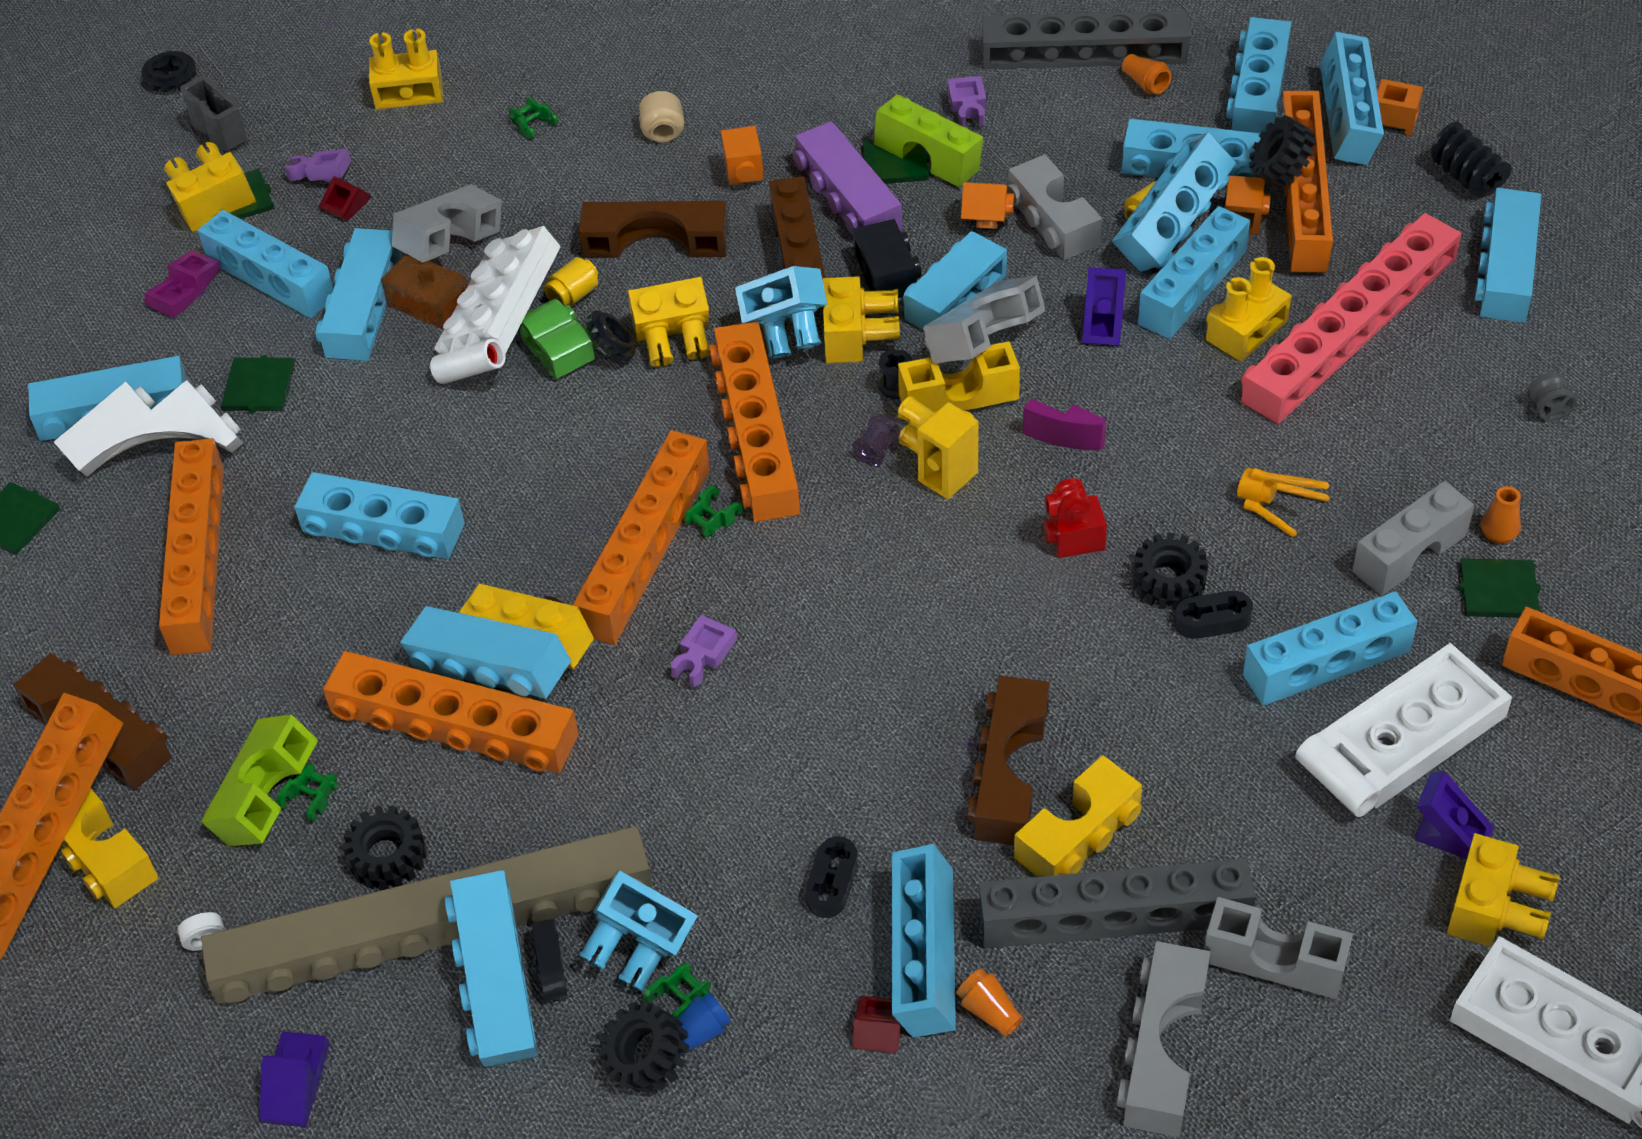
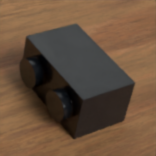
M895 219L853 228L854 256L869 291L898 289V298H902L909 285L916 283L917 278L922 277L918 257H912L910 254L911 248L907 233L900 232Z

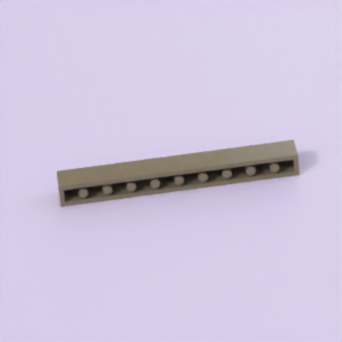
M638 826L201 936L207 983L217 1004L225 1002L236 1003L245 1000L248 996L271 990L283 991L298 983L314 979L325 980L341 972L357 968H372L384 961L403 956L415 957L430 949L452 945V940L459 939L457 922L449 923L446 911L445 896L452 895L450 881L501 870L505 871L509 882L516 927L555 919L558 916L578 911H593L614 874L619 870L653 889L650 869Z

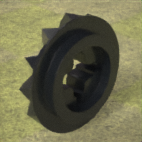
M168 51L153 56L144 64L141 71L145 85H150L153 91L162 88L166 93L171 88L180 90L182 84L190 82L191 77L197 74L194 59L180 51Z
M597 310L587 317L586 326L591 332V338L598 343V347L602 348L607 356H613L619 362H628L635 355L633 338L617 318Z

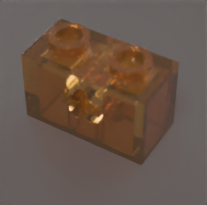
M407 254L381 279L388 306L443 330L444 323L452 316L458 305V297L468 286L466 277L462 276L459 272L450 271L434 264L430 260L422 263Z

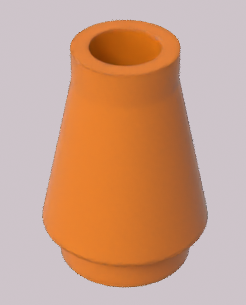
M1129 54L1122 62V71L1128 74L1147 94H1161L1171 83L1172 73L1164 62L1139 57L1135 54Z
M1504 486L1497 490L1495 498L1480 521L1484 536L1496 544L1511 542L1521 531V494L1513 487Z
M983 968L972 973L956 992L962 999V1007L998 1030L1004 1037L1011 1034L1024 1019L1016 1010L994 973L988 975Z

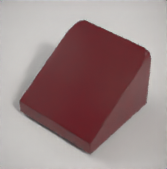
M333 176L318 208L348 221L368 203L372 196L361 188Z
M860 996L854 1017L853 1047L861 1050L897 1052L902 1025L892 1015V999Z

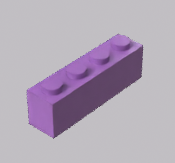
M832 121L795 135L796 151L793 152V160L797 169L807 174L814 190L824 195L832 212L838 213L842 217L851 235H853V228L895 219L899 230L902 231V204Z

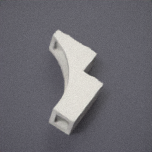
M187 380L153 409L151 407L156 402L141 386L134 390L127 382H124L54 441L74 466L87 477L122 451L153 440L165 438L196 440L214 438L216 446L231 453L243 444L236 435L242 429L227 413L220 417L211 406L216 400L201 384L194 388Z

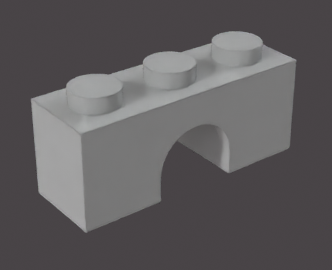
M1046 154L1008 169V193L1014 194V206H1017L1022 211L1028 224L1031 227H1035L1041 233L1047 246L1050 249H1054L1063 260L1101 245L1103 218L1084 197L1071 202H1063L1064 175Z
M470 184L394 213L392 247L424 263L449 252L450 235H460L476 242L500 232L502 200Z
M1446 481L1442 482L1359 540L1352 572L1383 596L1411 576L1413 564L1425 548L1429 547L1440 555L1467 536L1475 504Z
M1217 897L1204 950L1211 951L1209 964L1333 999L1338 998L1353 933L1308 921L1305 931L1301 934H1281L1268 928L1261 919L1262 908Z

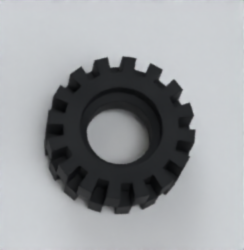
M1283 115L1282 118H1275L1274 124L1270 122L1266 126L1267 131L1265 133L1261 131L1258 136L1261 138L1260 141L1254 142L1252 147L1255 149V152L1250 153L1249 159L1252 160L1249 163V168L1252 169L1251 172L1277 188L1278 186L1281 188L1285 187L1286 183L1290 185L1294 182V176L1299 177L1303 173L1301 168L1303 165L1305 167L1308 166L1310 161L1307 158L1308 156H1313L1314 149L1311 147L1316 145V139L1313 138L1315 136L1314 132L1287 115Z
M1167 533V539H1162L1161 534L1154 535L1153 543L1147 538L1143 541L1142 548L1138 547L1136 550L1133 567V586L1137 588V594L1140 598L1146 595V603L1151 606L1155 601H1159V609L1166 610V603H1170L1173 610H1176L1178 604L1183 599L1201 596L1202 590H1205L1208 570L1206 552L1204 549L1199 550V543L1195 540L1188 544V536L1183 534L1180 540L1174 539L1175 533ZM1170 565L1182 569L1185 574L1178 577H1167L1159 574L1155 569Z
M390 805L388 813L383 812L382 806L374 807L376 814L372 816L369 815L367 810L360 814L362 822L359 823L353 819L349 824L351 831H345L344 840L346 843H343L348 864L356 880L360 884L365 880L366 886L374 889L378 882L381 890L389 889L390 882H394L396 887L402 886V878L405 876L411 882L416 878L414 869L421 871L424 867L423 859L427 858L426 844L417 819L415 817L411 818L409 811L405 809L399 814L397 806ZM385 839L401 841L399 849L388 856L374 857L369 854L371 847L379 841Z
M641 1001V1005L633 1002L628 1004L629 1012L621 1008L615 1013L619 1019L616 1023L609 1019L605 1027L611 1029L609 1036L601 1035L600 1042L607 1047L599 1050V1058L605 1060L601 1066L605 1072L609 1073L608 1076L634 1091L639 1093L642 1091L649 1094L653 1093V1087L660 1091L666 1088L665 1078L674 1082L678 1077L673 1070L676 1065L684 1068L686 1061L680 1058V1054L689 1053V1045L682 1040L689 1037L687 1030L681 1028L683 1023L674 1015L649 1002ZM653 1032V1044L649 1053L643 1060L635 1063L637 1045L645 1035Z

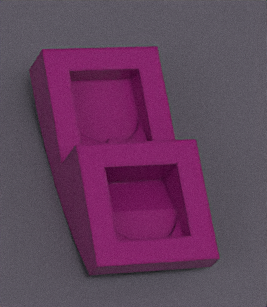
M194 250L187 252L168 265L169 278L144 293L145 306L174 318L192 304L206 289L220 269V261Z
M1031 398L1023 408V434L1056 446L1079 450H1102L1105 446L1107 420L1073 404L1064 414Z

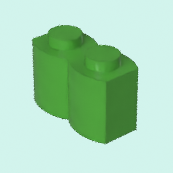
M553 299L526 313L519 327L520 335L525 344L534 355L539 357L546 370L555 379L595 360L593 347L596 346V341L591 338V332L587 329V326L581 327L573 309L569 305L563 306L559 300Z

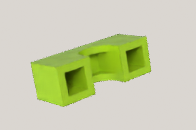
M898 94L877 110L874 145L903 158L918 143L921 144L931 157V174L959 188L963 185V182H967L979 172L983 136Z
M292 714L258 719L201 822L229 847L263 843L282 809L268 796V793L284 777L301 774L318 739Z

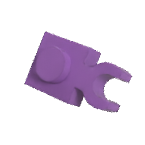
M982 77L947 79V91L952 113L958 112L959 125L966 127V119L976 118L979 126H984L986 95Z
M348 149L315 152L313 157L303 155L291 157L292 165L285 166L284 169L290 181L308 177L309 181L323 180L324 182H331L333 176L339 179L342 178L352 160Z
M700 615L680 642L681 655L675 657L671 663L672 677L677 679L682 671L690 669L692 670L689 674L690 685L693 687L699 685L703 680L704 666L708 665L716 669L737 641L736 630Z

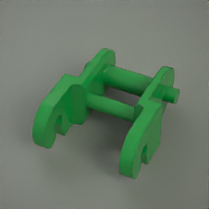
M530 97L526 99V105L518 110L513 107L509 108L510 120L519 125L520 132L528 139L535 137L534 129L528 126V122L538 117L542 121L546 120L552 126L558 124V117L555 113L552 114L549 106L545 103L540 105ZM529 111L533 113L527 117L524 116Z
M714 485L709 486L698 495V502L686 511L684 517L685 523L692 524L695 522L703 528L702 534L705 537L715 533L722 525L727 528L735 521V513L740 515L743 511V505L739 502H734L727 509H721L718 513L710 508L711 496L717 498L719 495V488ZM706 512L713 516L708 521L701 517Z
M309 763L295 780L289 779L279 792L276 803L284 809L287 805L285 799L292 801L295 796H300L302 792L314 796L315 798L309 805L306 814L307 819L314 822L317 818L315 812L322 814L328 806L327 797L337 787V775L335 773H329L327 776L315 772L314 764ZM311 780L321 784L317 790L307 787Z
M685 963L682 966H678L675 972L668 978L663 975L658 978L645 991L643 1000L652 1003L654 994L660 998L664 993L669 994L673 992L684 1002L672 1014L678 1018L696 996L702 998L709 992L711 983L708 980L700 983L690 974L692 966L689 963ZM683 981L693 988L688 995L684 994L677 987Z

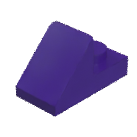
M1088 268L1083 343L1120 345L1126 270Z
M1445 771L1430 773L1416 806L1423 814V818L1416 832L1415 839L1421 843L1467 859L1474 833L1491 837L1494 826Z
M282 1031L275 1056H263L260 1090L261 1123L307 1127L330 1045L326 1036Z

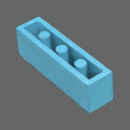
M1496 188L1494 202H1486L1483 223L1490 225L1483 228L1480 249H1486L1487 253L1481 252L1477 271L1478 275H1484V279L1478 278L1474 301H1481L1480 317L1526 322L1533 291L1541 193Z
M355 228L350 243L347 242L345 244L344 260L341 268L336 269L333 292L326 297L324 318L318 321L316 327V339L322 343L325 358L369 361L403 258L402 251L392 247L393 230Z
M180 356L28 383L29 417L40 441L56 439L124 382H127L134 390L141 386L156 402L151 407L153 409L186 380L188 381Z
M425 606L400 642L409 656L410 664L415 669L446 675L449 678L460 681L467 680L480 683L482 686L491 689L497 687L510 690L520 696L532 695L547 699L571 662L557 634Z
M934 844L892 852V1015L913 1038L956 1030L953 868Z
M501 870L451 880L452 895L445 896V905L449 923L457 922L459 939L452 940V948L456 967L464 966L467 983L459 984V991L463 1010L472 1011L474 1027L466 1029L471 1056L479 1055V1059L484 1067L537 1057L538 1050L509 882L505 871Z

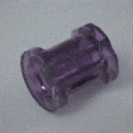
M873 415L868 422V430L864 436L858 437L852 445L854 454L866 464L881 465L886 457V449L899 438L901 432L899 426L894 420L885 415Z

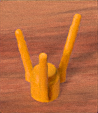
M1249 467L1244 471L1237 489V496L1245 499L1244 509L1256 512L1291 537L1297 536V531L1261 506V504L1264 502L1270 504L1277 491L1327 502L1330 499L1327 494L1302 488L1308 487L1325 490L1329 488L1328 482L1270 473Z

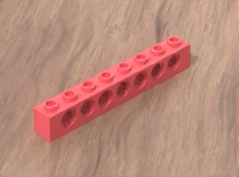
M1427 213L1420 216L1414 223H1408L1400 235L1392 243L1387 242L1370 263L1365 262L1362 264L1357 274L1348 283H1341L1327 302L1319 303L1305 322L1296 324L1284 341L1280 344H1274L1263 360L1256 366L1251 365L1245 371L1241 379V384L1243 385L1241 403L1278 425L1456 260L1462 233Z

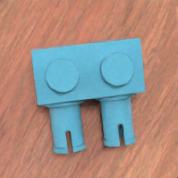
M791 266L735 287L742 324L758 321L759 326L763 327L768 359H778L791 355L784 324L790 318L793 320L797 349L812 348L814 345L818 346L821 344L814 317V312L818 308L827 305L820 269Z
M619 870L614 874L592 912L597 915L596 919L599 922L585 947L580 951L579 956L589 962L598 946H600L601 949L592 964L604 970L623 934L626 936L628 933L636 937L635 941L638 945L624 970L619 974L618 979L626 984H630L639 968L640 971L631 987L643 992L661 957L676 956L698 915Z

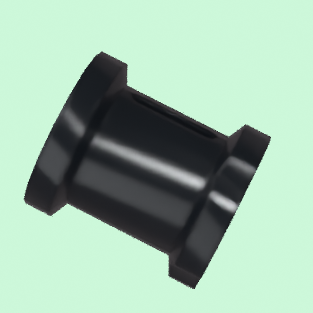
M891 349L885 351L880 356L879 369L883 376L879 381V390L886 398L900 399L898 364L912 361L910 354L904 350Z

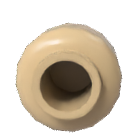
M656 91L649 93L639 103V123L641 131L646 138L659 143H666L681 134L684 129L685 120L682 104L677 96L667 91Z

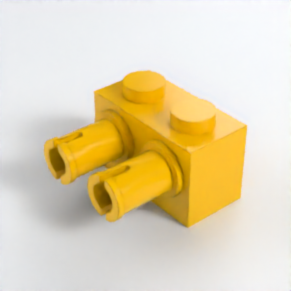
M413 29L404 34L403 38L408 53L394 54L391 43L392 39L388 33L382 32L384 42L382 44L379 33H375L370 37L369 43L372 48L373 57H369V85L375 110L443 102L442 72L437 50L428 51L426 34L423 30L416 29L417 40L414 38Z
M212 142L205 143L210 151L209 153L206 152L203 145H200L197 149V158L203 165L190 171L184 159L175 157L174 161L178 168L174 167L171 160L164 167L166 174L171 179L166 182L181 215L192 232L200 229L222 210L230 213L256 202L245 174L232 153L228 152L221 155L219 148Z
M1258 257L1254 259V262L1251 261L1249 280L1240 277L1230 279V282L1226 284V300L1221 304H1215L1206 317V323H1208L1206 341L1240 362L1246 359L1288 322L1292 295L1272 284L1275 264L1271 259Z
M702 277L628 290L629 308L637 342L646 340L650 357L649 362L652 367H660L659 352L662 354L664 366L674 361L668 336L683 334L687 352L686 356L689 360H697L696 345L698 346L701 359L710 355L704 330L709 328V307Z
M860 277L823 278L827 305L823 307L826 363L863 362V345H866V341H900L899 316L865 318V314H899L898 289L864 292V288H860Z
M907 397L898 409V418L908 422L900 432L899 444L918 454V481L948 500L978 473L979 421L968 411L961 410L950 402H947L941 409L934 412L918 402L914 397Z
M1474 833L1447 934L1492 947L1497 930L1502 931L1504 927L1544 940L1551 912L1511 902V897L1507 896V893L1511 894L1512 890L1553 903L1560 875L1519 865L1520 860L1516 859L1519 849L1518 845Z

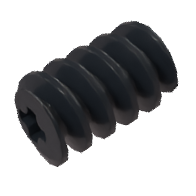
M1452 122L1438 134L1431 148L1432 160L1441 165L1444 171L1451 173L1454 179L1460 181L1463 187L1470 189V192L1478 198L1486 197L1496 192V188H1501L1511 174V164L1506 161L1502 162V157L1499 154H1493L1492 148L1487 145L1483 146L1482 140L1477 137L1473 138V133L1468 129L1464 130L1463 125L1459 122Z

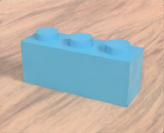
M971 231L961 241L956 242L939 262L933 263L921 279L916 283H912L906 289L903 296L905 321L924 330L923 327L1002 280L1006 277L1007 249Z

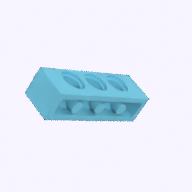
M1250 17L1248 31L1241 30L1238 51H1243L1244 53L1237 52L1234 73L1240 74V76L1233 75L1230 96H1236V98L1228 99L1226 119L1232 120L1231 130L1261 133L1263 131L1265 133L1267 131L1266 126L1270 122L1274 124L1275 118H1277L1292 21Z
M1335 31L1320 60L1334 159L1367 165L1384 136L1369 41L1366 37Z
M1129 118L1123 146L1122 173L1159 178L1187 140L1209 132L1236 162V165L1228 174L1229 176L1260 178L1252 173V169L1249 168V163L1252 161L1249 159L1250 153L1255 152V149L1252 147L1254 142L1260 141L1261 138L1258 137L1260 133Z
M1209 132L1187 140L1111 242L1140 272L1155 267L1157 269L1162 268L1173 257L1171 251L1176 244L1183 241L1191 233L1192 227L1190 225L1196 217L1201 216L1210 207L1211 202L1209 200L1213 194L1228 183L1230 179L1228 174L1236 165L1235 160Z
M1218 206L1140 293L1138 325L1167 339H1171L1246 253L1250 220Z
M225 210L220 211L197 230L205 255L220 261V269L309 318L314 317L325 307L327 295L333 292L329 270L325 264Z
M315 472L311 473L294 507L302 532L316 537L326 536L342 539L354 544L363 543L380 546L387 550H401L417 553L424 557L444 559L450 558L465 524L458 498Z
M1395 591L1247 645L1243 676L1261 705L1265 706L1411 652L1418 621Z

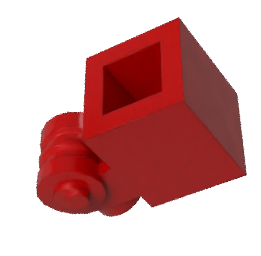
M1071 478L1063 480L1054 487L1053 493L1045 494V508L1049 520H1044L1043 523L1045 538L1048 544L1054 543L1058 558L1105 550L1107 523L1097 495L1087 496L1083 482L1080 479Z

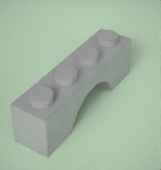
M1037 275L1000 280L923 327L925 343L930 351L932 362L941 363L972 359L991 347L988 335L1008 327L1028 323L1045 312Z
M1156 941L1153 958L1144 957L1140 984L1147 985L1148 987L1145 998L1136 997L1132 1024L1140 1025L1138 1039L1132 1037L1128 1039L1124 1065L1133 1066L1131 1079L1121 1078L1117 1099V1107L1125 1108L1123 1125L1125 1127L1180 1137L1190 1073L1176 1065L1168 1057L1162 1047L1160 1036L1174 1021L1185 1016L1201 1014L1211 951Z

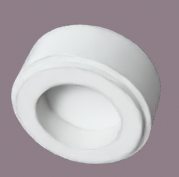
M205 912L184 920L178 926L177 931L182 947L198 951L203 950L201 936L225 931L219 914Z

